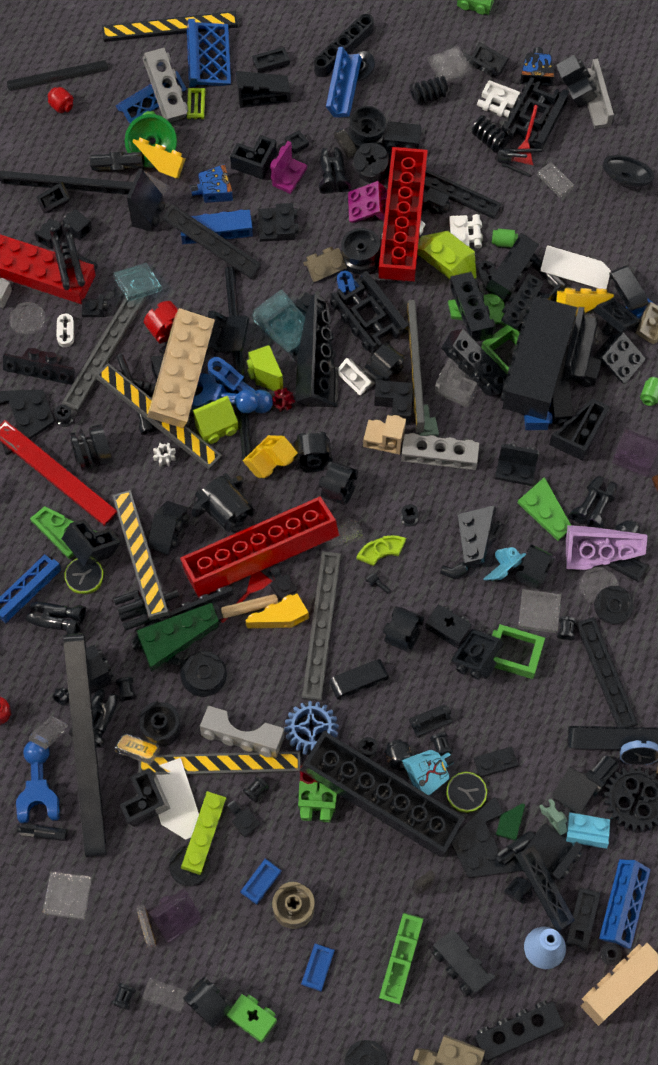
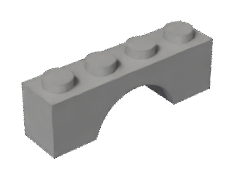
M211 706L207 707L200 724L201 735L204 738L222 741L228 746L235 745L248 752L255 751L264 757L277 758L285 738L284 728L264 723L254 731H240L230 724L227 711Z

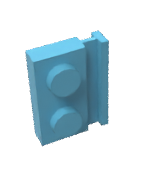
M569 812L566 842L573 843L577 841L579 844L607 849L610 819Z

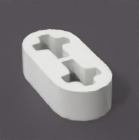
M62 314L57 319V341L62 347H69L74 342V320L69 314ZM64 320H68L67 328H64ZM64 333H67V341H63Z

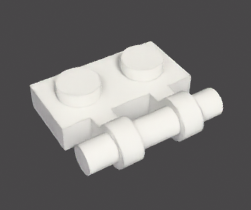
M489 80L482 92V97L486 101L479 99L477 106L482 107V110L495 112L500 117H508L510 111L506 110V107L514 108L520 92ZM492 101H493V102H496V103L501 104V105H500V106H496V105H493V104H491V103H492Z
M478 214L473 215V221H468L467 216H450V233L468 247L469 243L474 242L475 248H481L483 235L481 234L482 221ZM468 229H473L474 234L469 235Z

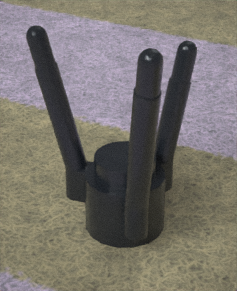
M500 148L497 161L502 163V167L531 177V174L509 163L513 162L514 157L527 158V154L521 153L541 152L542 149Z

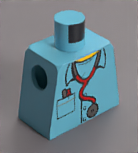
M428 750L406 758L402 762L412 785L430 795L449 779L446 767L452 765L454 760L449 753L440 756L438 752Z

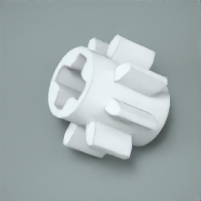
M159 443L158 448L153 449L154 454H156L153 456L154 461L159 460L160 467L163 464H167L169 467L171 460L176 461L174 456L176 450L175 448L170 449V443H167V445Z

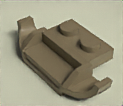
M444 1035L438 1053L428 1049L417 1048L412 1060L417 1061L420 1065H481L485 1050Z

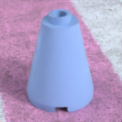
M538 927L532 930L526 937L524 951L531 964L541 969H551L563 961L566 954V944L562 935L555 929Z

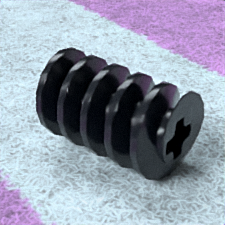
M444 75L440 78L435 77L434 81L433 79H428L427 82L423 80L421 84L416 82L414 85L410 84L409 86L411 96L417 105L420 104V99L426 103V97L430 101H433L434 95L437 100L439 99V94L445 98L448 90Z
M482 115L474 123L472 134L477 136L494 153H497L500 148L503 149L507 145L510 137H505L506 133L504 131L500 133L501 129L499 127L495 129L496 124H491V120H486V116Z

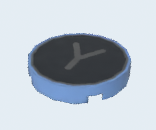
M639 740L628 742L621 747L620 759L629 765L652 764L658 761V745L651 741H646L647 744L641 743Z

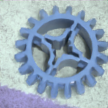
M309 701L307 707H305L304 703H301V709L294 707L295 713L289 712L288 717L290 719L285 720V724L288 725L284 728V731L288 733L286 739L291 740L290 746L297 744L296 751L304 748L303 754L305 755L308 749L312 750L316 744L315 737L317 734L328 730L327 733L330 735L338 736V732L335 731L339 728V725L335 723L337 717L332 716V710L326 712V705L320 708L319 702L312 706V702ZM314 714L322 717L326 723L317 721L314 718ZM308 715V719L305 722L296 725L301 717ZM310 720H312V725H314L313 736H311V731H309ZM296 732L307 735L309 741L301 739Z

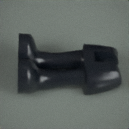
M600 475L597 476L588 485L589 493L584 502L570 512V519L583 524L597 498L599 502L587 520V527L603 529L604 521L602 515L607 504L615 500L617 484L611 481L606 492L600 490L604 478Z

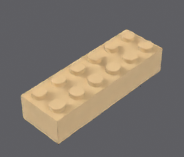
M178 309L148 411V418L180 428L185 426L191 410L214 319Z

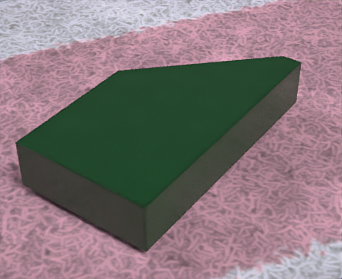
M522 803L501 815L496 836L513 841L516 840L525 804Z

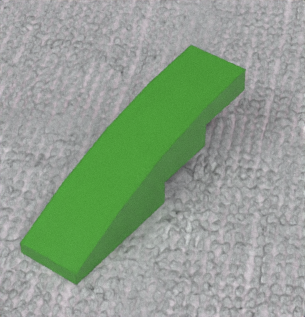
M403 912L379 998L400 1004L424 918Z

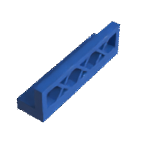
M338 47L326 108L332 116L338 118L350 117L362 59L360 54L348 55L343 47Z
M175 71L177 76L175 80H177L183 92L187 88L178 72ZM162 83L163 86L167 85V88H170V85L168 83ZM150 84L115 106L124 113L127 121L131 123L134 119L143 115V113L152 111L159 105L158 102L155 103L157 99ZM144 98L152 99L149 108L142 107ZM131 106L137 107L136 116L131 118L127 109Z
M44 554L0 596V603H7L0 609V619L5 624L61 571V567L55 559L51 560ZM46 561L48 565L39 572V566ZM29 576H35V577L25 586V579H27ZM15 589H21V590L11 599V593H12Z
M619 859L599 937L602 941L617 943L627 949H631L651 870L636 860ZM638 870L642 871L640 880H638L637 876ZM633 890H635L637 894L635 900H633L632 896ZM628 910H630L632 914L630 920H628L627 916ZM623 930H625L627 934L625 941L621 939Z

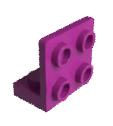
M289 141L280 148L278 157L273 159L270 165L272 170V186L291 194L307 169L306 164L292 158V145Z
M379 181L348 192L349 221L355 223L376 215V217L384 222L388 189Z

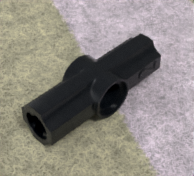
M142 152L91 155L90 166L92 170L110 169L111 171L126 170V168H142L145 166V156Z

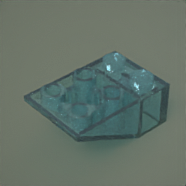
M281 289L254 309L251 317L270 338L289 353L300 344L305 316Z

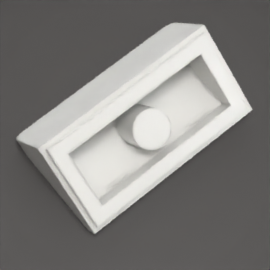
M346 358L338 368V375L360 396L376 383L349 358Z

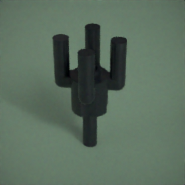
M138 590L113 598L116 606L133 599L135 600V602L117 608L121 621L138 615L141 616L140 618L123 623L125 631L150 621L143 596H141ZM178 590L163 594L165 602L180 597Z

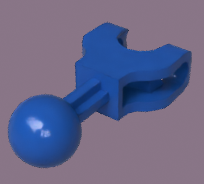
M214 357L209 360L208 374L212 375L216 382L233 393L236 390L240 392L244 389H249L257 394L259 404L255 410L256 413H266L272 408L273 398L266 390L256 391L243 382L244 376L223 359ZM220 367L221 370L217 372L213 368Z
M200 373L197 386L203 388V391L199 395L194 396L190 411L193 412L197 408L228 396L230 403L236 405L239 411L251 413L257 409L259 398L254 391L244 389L238 394L228 393L223 385L217 384L212 375Z
M34 739L25 745L23 751L25 760L31 764V781H26L25 790L20 793L16 800L17 819L20 823H27L29 821L30 809L37 804L46 805L48 816L52 821L59 820V799L49 789L48 781L46 779L43 780V763L48 759L50 750L44 741Z

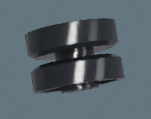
M356 228L349 231L341 242L342 256L347 270L358 275L365 271L368 273L375 271L379 267L380 238L374 231L367 228Z

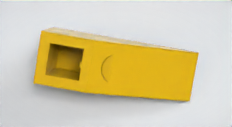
M140 137L139 140L133 139V143L159 172L179 178L186 159L181 157L182 153L174 150L171 153L165 151L166 147L158 144L155 147L151 146L148 140Z
M565 288V291H557L556 302L577 307L575 315L577 316L579 307H584L586 313L598 304L613 298L614 294L608 293L607 289L597 288L596 291H591L592 289L581 288L580 291H576L573 288Z
M298 594L288 595L281 602L268 605L264 611L249 615L245 620L246 627L292 628L309 619V612Z

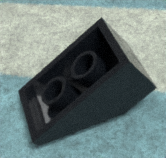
M139 169L127 196L132 227L152 232L154 226L157 227L159 224V214L164 212L166 203L163 200V194L143 169Z

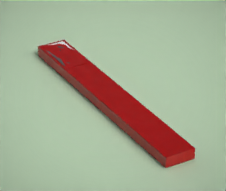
M4 420L0 424V442L102 525L105 526L117 514L116 509L10 423Z

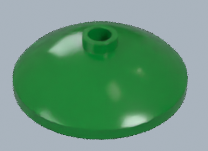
M144 114L137 117L130 123L125 134V147L128 153L141 152L133 143V139L139 140V137L148 140L151 146L155 147L158 144L166 147L165 151L170 153L172 150L175 151L177 147V135L172 124L164 117L156 114ZM152 138H155L156 143L154 145L150 143V140ZM145 156L144 167H155Z

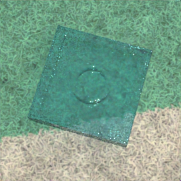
M147 263L113 273L114 279L128 301L162 291V286Z

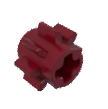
M286 387L281 390H275V396L272 397L273 407L278 408L280 412L284 409H291V404L295 402L293 392L287 391Z

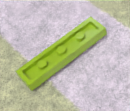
M207 791L181 869L201 875L226 797Z

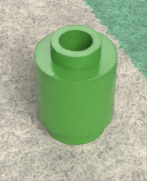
M509 229L493 230L492 244H495L497 247L511 248L516 242L518 234H515V230Z
M650 377L643 387L640 399L645 405L652 406L658 403V378Z

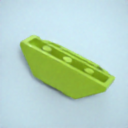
M449 231L424 235L419 239L417 254L450 279V276L472 272L473 277L476 278L475 251Z

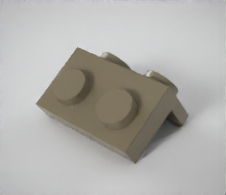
M333 247L322 250L324 253L317 256L315 253L306 257L307 261L303 262V264L307 266L313 282L347 268L339 248L333 249Z
M650 302L646 305L636 334L652 344L658 342V306Z

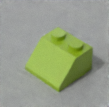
M270 346L248 352L249 360H247V365L249 369L247 371L250 379H254L257 385L272 391L283 389V376Z
M228 396L193 410L195 426L202 440L206 443H216L221 437L225 435L232 436L239 430L238 421Z

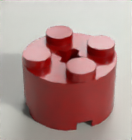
M171 301L159 303V308L155 311L151 309L144 319L146 328L159 344L168 341L173 321L178 311V308Z

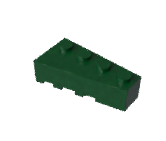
M210 603L137 630L138 638L151 672L164 662L172 659L179 652L187 649L195 641L200 640L219 627V621L213 605Z

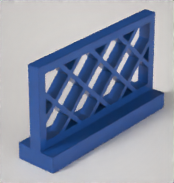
M188 18L189 87H196V85H231L228 24L195 22V19ZM198 28L206 29L208 33L203 36L198 32ZM217 29L224 30V34L221 37L215 33ZM210 35L217 39L213 44L206 39ZM202 42L209 46L205 51L199 47V44ZM218 43L225 46L222 52L215 47ZM211 49L218 54L213 59L207 54ZM203 56L209 61L205 66L199 61ZM220 57L226 62L222 67L216 62ZM212 64L218 69L214 74L207 69ZM205 71L210 77L208 79H200V74ZM222 72L227 80H220L216 76Z

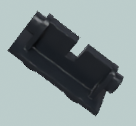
M445 704L408 719L416 737L453 722L450 716L451 711Z

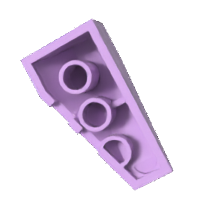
M567 525L566 569L587 570L601 564L606 565L613 561L645 555L647 535Z

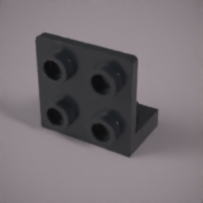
M624 332L611 335L592 357L602 360L601 364H606L623 384L631 378L645 361V357Z
M502 444L495 479L532 486L539 451L531 447L522 448L514 444Z

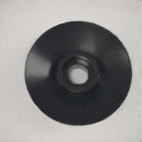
M367 51L355 53L360 54L362 57L357 82L370 76L375 68V58Z

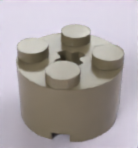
M288 882L283 884L276 891L272 900L274 916L284 927L290 929L301 928L308 924L314 915L315 904L313 894L301 883ZM291 902H295V904L297 905L296 909H292V907H290Z

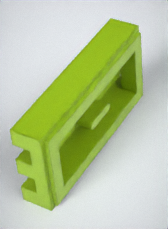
M188 88L187 119H204L205 88ZM192 93H195L194 113H191ZM198 93H201V113H198Z

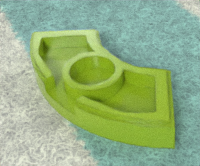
M383 536V538L370 541L360 550L356 559L374 566L384 556H399L406 538Z

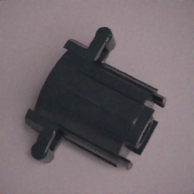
M224 473V476L215 478L203 490L199 489L196 492L197 501H194L192 516L198 517L207 512L224 531L235 533L245 526L243 521L248 515L251 518L253 517L255 509L252 507V503L238 490L242 487L244 477L238 475L232 479L227 473Z

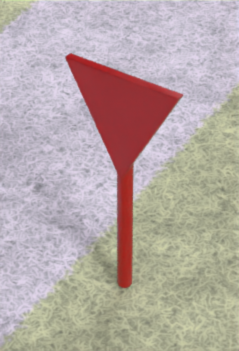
M537 105L533 109L526 139L518 149H530L529 137L537 112ZM521 153L527 154V158L514 157L513 161L533 165L531 153Z
M260 571L252 574L247 592L237 603L243 602L249 594L263 589L273 581ZM223 618L221 622H225L227 618Z

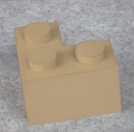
M387 415L386 423L380 420H368L363 447L400 455L406 419L397 415Z

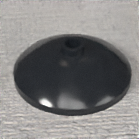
M611 155L603 161L605 173L614 182L623 187H644L651 184L654 179L653 171L646 164L634 158Z

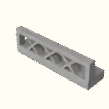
M593 59L592 66L588 68V71L591 75L589 80H593L597 88L595 91L597 98L587 104L595 129L611 126L614 113L598 59Z

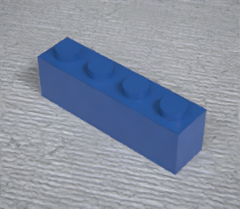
M250 210L191 216L225 240L253 236ZM181 233L182 245L196 243Z

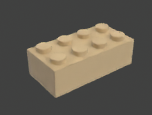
M648 943L643 947L640 944L635 947L627 956L629 958L628 961L624 958L612 970L614 972L613 975L608 973L597 984L599 987L597 990L593 987L582 998L584 1003L581 1007L598 1026L658 970V954Z

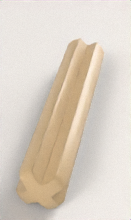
M273 594L221 608V614L223 618H228L264 609L270 604H277L278 599Z

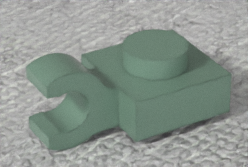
M428 404L423 405L425 424L424 431L419 433V436H439L436 418H430Z
M552 799L548 800L550 804L548 808L541 804V813L549 819L550 824L560 835L568 832L565 824L567 819L563 812L556 810L555 802Z

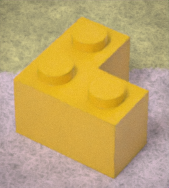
M268 435L243 462L256 477L267 478L273 473V469L277 465L287 466L291 464L294 460L293 457L298 452L285 436Z

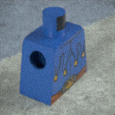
M225 164L199 173L200 184L190 185L192 196L202 194L204 203L233 201L232 189Z

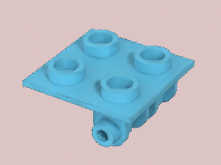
M513 547L498 549L495 552V557L500 565L489 573L484 580L503 579L508 575V570L511 567L515 568L522 563V558L526 553L519 554Z

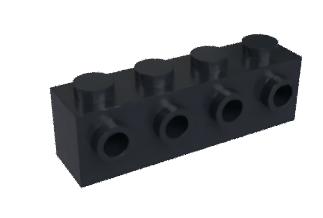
M464 329L451 331L441 347L447 357L452 359L459 369L464 371L470 377V380L482 389L484 394L488 396L501 394L507 379V373Z

